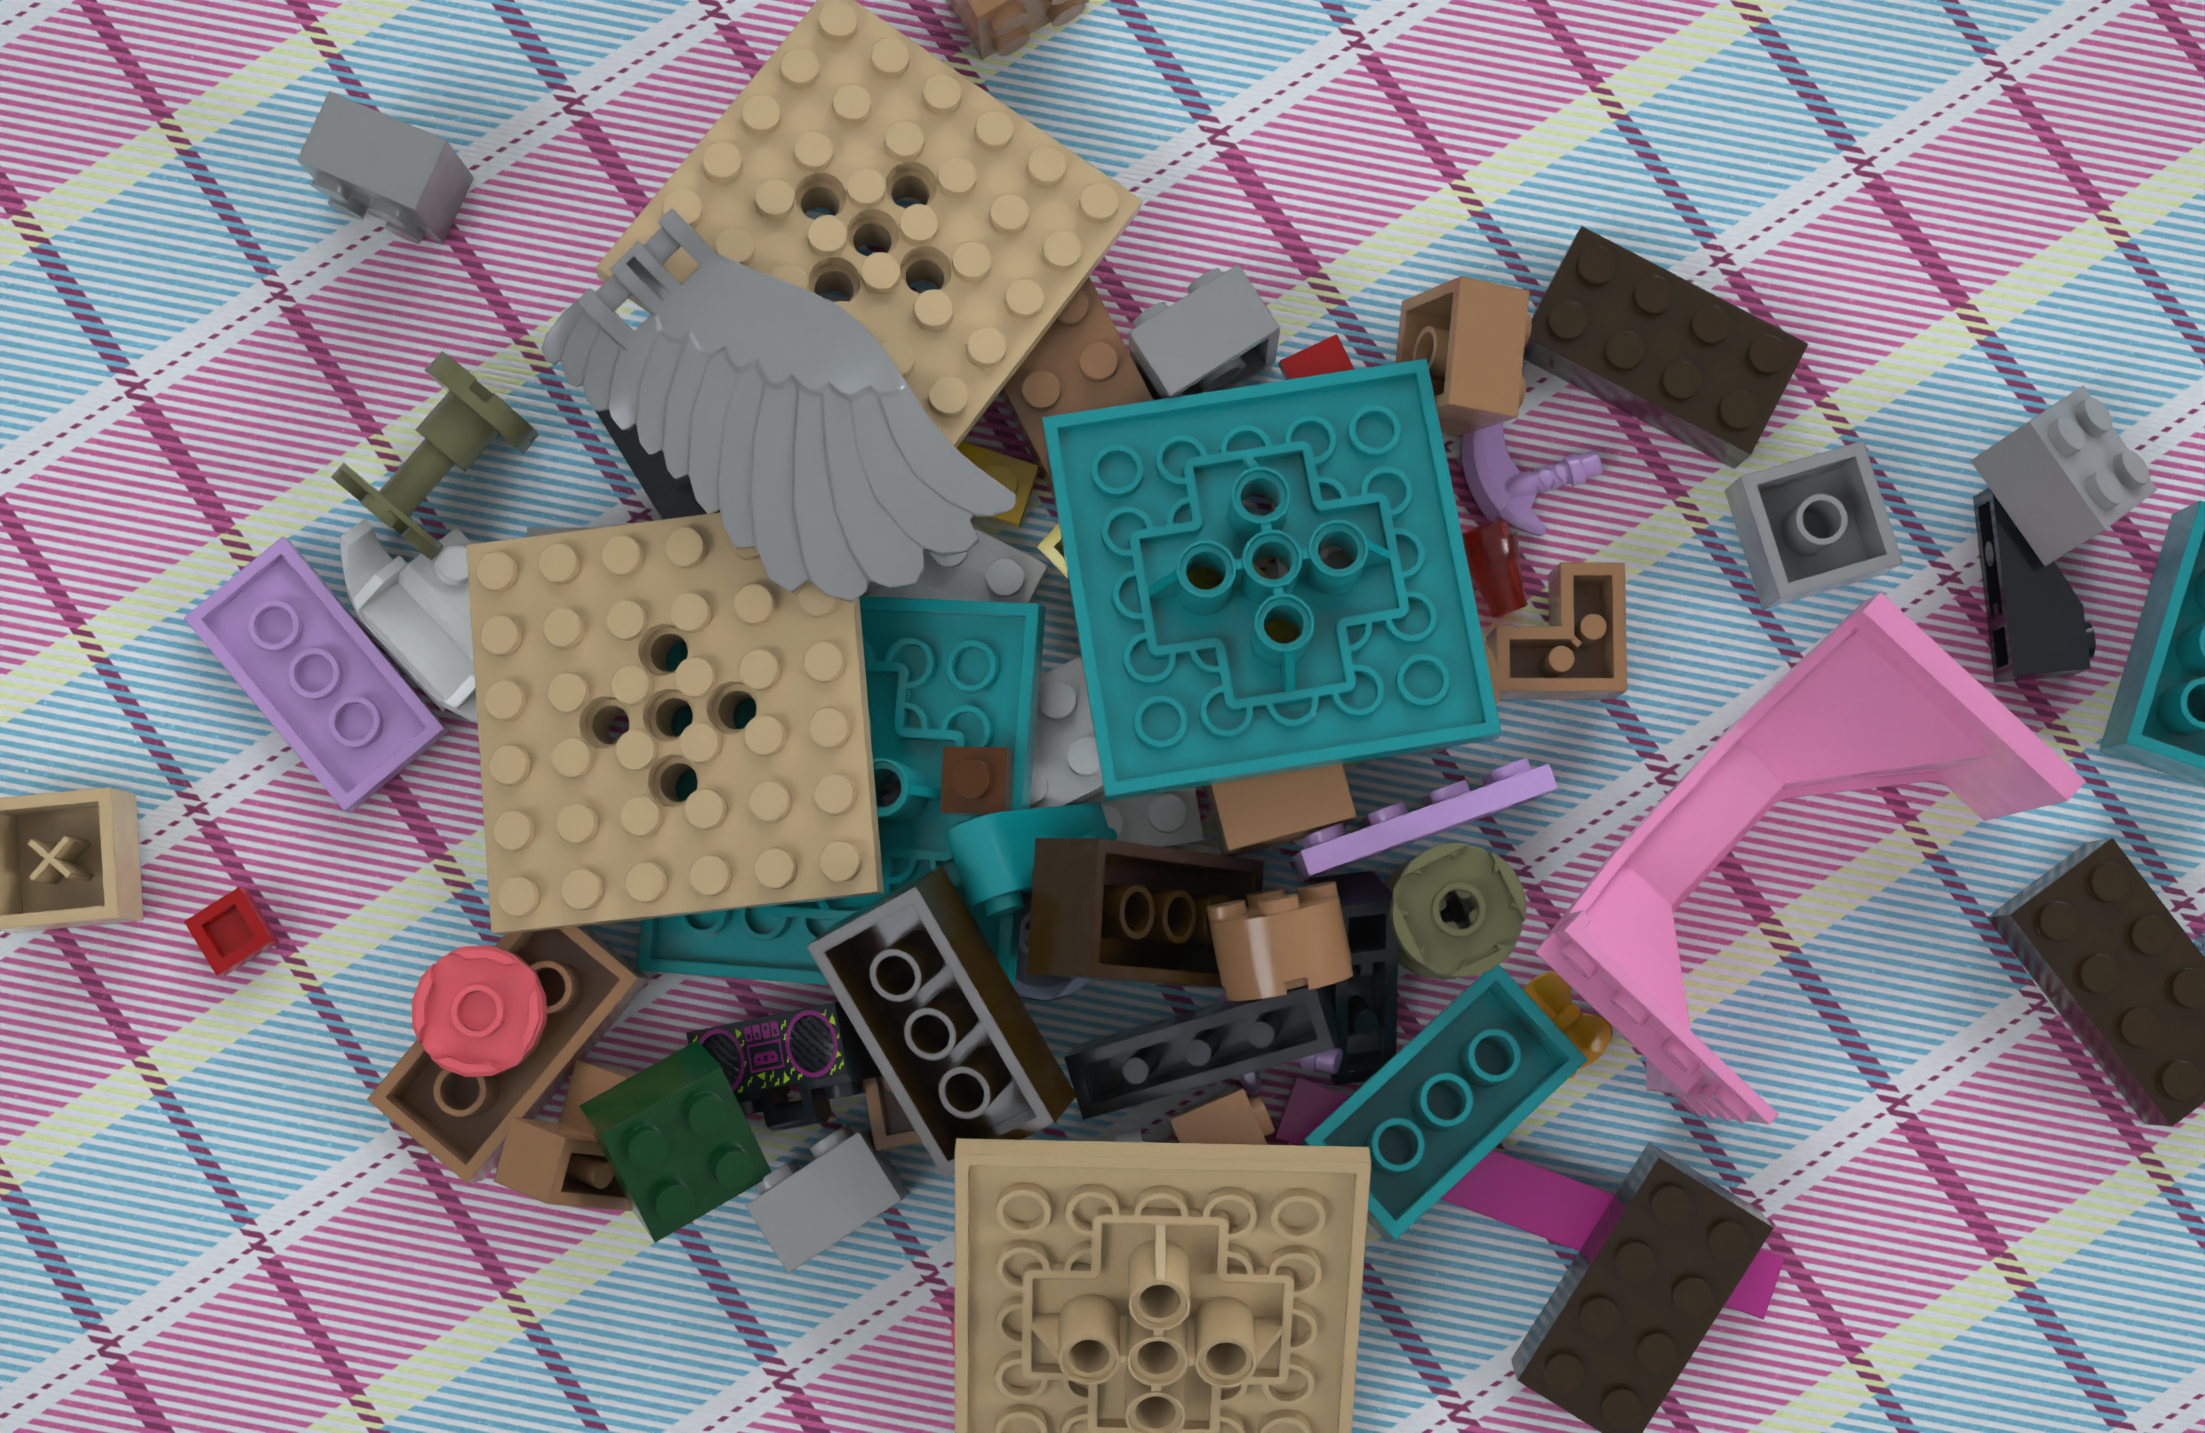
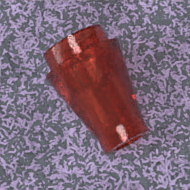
M1498 520L1463 532L1462 537L1470 576L1486 601L1491 616L1504 615L1526 607L1528 603L1523 588L1517 532H1510L1507 520Z

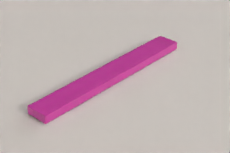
M1295 1076L1274 1137L1298 1145L1338 1108L1349 1095ZM1491 1150L1440 1199L1580 1251L1615 1195L1502 1152ZM1760 1249L1725 1303V1306L1764 1320L1785 1258Z

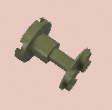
M443 351L424 371L448 393L415 429L425 439L380 490H377L344 462L331 476L332 479L358 499L371 513L387 526L394 528L402 534L401 536L430 560L441 550L443 545L413 520L410 515L454 464L466 472L497 435L522 454L527 451L532 445L531 443L539 435L517 412L495 393H491L477 381L476 377Z
M1456 842L1438 845L1403 863L1392 873L1386 883V886L1392 892L1390 921L1398 942V964L1407 968L1418 977L1448 980L1482 974L1502 963L1517 944L1516 941L1521 934L1522 923L1525 921L1527 905L1524 890L1511 866L1492 852H1487L1477 846ZM1448 905L1453 912L1452 922L1444 923L1439 911Z

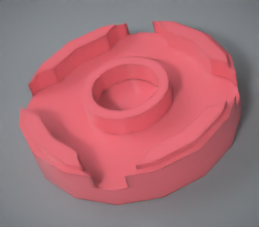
M491 945L462 946L447 953L448 955L440 958L436 964H432L421 976L412 999V1027L419 1043H422L425 1051L431 1056L430 1058L442 1069L464 1077L497 1076L520 1065L538 1046L547 1022L546 993L537 973L517 954Z

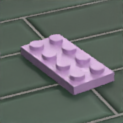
M284 536L184 617L185 621L344 812L352 813L449 732L447 727L370 635L356 621L354 616L303 555Z
M1528 758L1494 769L1490 771V774L1482 776L1485 786L1470 791L1467 781L1463 780L1430 792L1429 795L1422 798L1425 807L1410 813L1404 801L1368 814V817L1362 819L1364 829L1347 834L1344 824L1341 823L1307 835L1305 839L1301 840L1304 850H1301L1291 858L1300 882L1536 800L1558 789L1550 764L1531 769Z

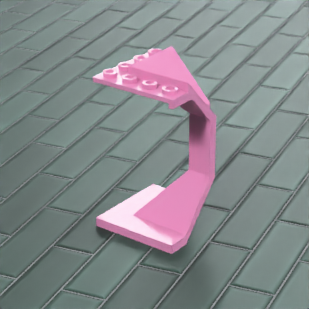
M1880 592L1863 601L1724 732L1607 857L1535 953L1646 1057L1647 1091L1672 1093L1686 1109L1699 1118L1705 1114L1712 1120L1718 1117L1727 1122L1733 1119L1741 1124L1745 1121L1771 1124L1779 1114L1690 1030L1673 913L1766 812L1783 799L1921 782H1936L1948 787L1981 819L1986 821L2066 802L2086 780Z

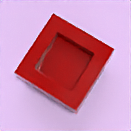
M244 887L236 888L184 921L216 976L228 975L279 942L249 891Z

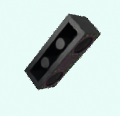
M840 1002L686 1032L688 1045L698 1040L721 1066L744 1115L763 1112L765 1124L771 1131L827 1122L831 1116L830 1099L866 1093L864 1079L883 1076ZM797 1084L800 1089L801 1100L789 1102V1085Z

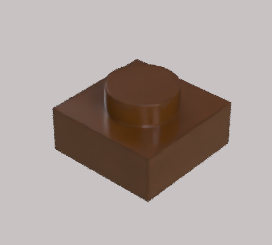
M943 747L940 813L946 815L984 816L991 813L1012 811L1014 750L1007 747Z

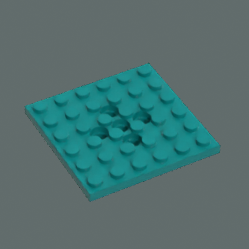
M1427 359L1042 417L1105 802L1495 740L1500 737L1502 732ZM1253 494L1264 495L1275 505L1276 509L1271 514L1256 516L1249 513L1243 507L1242 501ZM1330 546L1340 547L1343 552L1351 556L1353 563L1343 569H1333L1321 561L1318 553ZM1265 556L1275 557L1286 566L1288 573L1278 579H1266L1255 571L1253 563ZM1198 567H1210L1221 575L1223 582L1216 588L1201 590L1189 582L1187 574ZM1285 619L1298 629L1300 637L1288 644L1277 643L1266 634L1264 626L1270 621Z
M859 596L884 894L641 920L637 970L829 985L808 950L807 945L838 921L942 865L1015 989L1021 909L1003 916L987 918L984 909L971 910L969 908L945 833L958 824L980 816L946 815L940 813L943 747H1007L1014 750L1012 811L1030 809L1046 607L1039 603ZM685 641L676 643L667 654L666 664L670 672L675 671L678 665L687 659L688 648ZM752 697L742 700L734 710L733 720L737 729L745 728L748 722L756 716L757 707ZM689 705L680 707L672 717L671 729L675 737L680 736L684 729L692 724L693 713ZM693 769L681 774L676 782V793L681 802L687 800L688 796L697 789L698 779ZM897 774L901 781V792L895 803L886 807L881 798L882 788L885 781L890 780Z

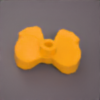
M1554 970L1536 976L1525 986L1524 992L1588 1059L1579 1069L1593 1063L1605 1052L1613 1036L1611 1024L1601 1015L1582 1013L1580 1008L1572 1002L1571 986ZM1575 1072V1073H1574L1572 1076H1570L1569 1078H1574V1076L1576 1075L1577 1072Z

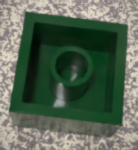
M698 1040L579 1105L633 1213L655 1243L762 1182L763 1178L772 1172L721 1066Z

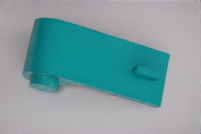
M1100 802L991 813L958 824L945 833L969 908L971 910L984 909L987 918L1003 916L1025 906L1022 896L1032 892L1033 887L1032 871L1036 838L1117 839V832L1115 829L1109 828Z

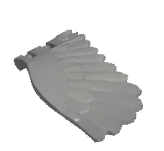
M673 208L658 221L662 227L644 245L637 241L610 268L613 275L596 292L589 288L561 314L545 336L542 345L545 361L553 365L561 361L568 384L575 387L583 385L587 401L598 412L609 409L611 418L621 430H631L634 426H637L640 444L649 455H654L663 450L667 470L673 478L680 480L689 476L695 499L706 513L712 514L720 510L723 527L737 549L756 547L769 579L791 593H794L807 580L813 582L826 595L852 602L867 591L868 583L871 581L892 589L913 587L924 572L923 549H928L942 557L968 552L979 542L978 534L970 522L973 516L991 517L1010 511L1015 506L1016 494L965 457L932 422L893 360L864 325L832 301L716 253ZM680 247L700 265L682 284L663 266ZM632 294L652 312L635 331L615 312Z

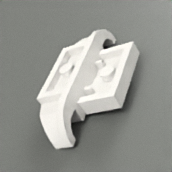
M366 519L362 520L340 537L344 579L348 596L357 615L356 621L442 712L448 709L468 720L478 722L466 545L473 543L456 527L439 540L443 547L432 560L421 554L408 564L400 555L392 559L377 540L374 527Z

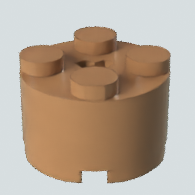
M1336 881L1300 887L1297 889L1298 895H1286L1284 887L1249 893L1246 895L1248 907H1246L1245 900H1236L1215 904L1206 908L1225 998L1227 997L1230 1001H1246L1287 995V989L1308 985L1309 990L1346 980L1353 976L1352 958Z

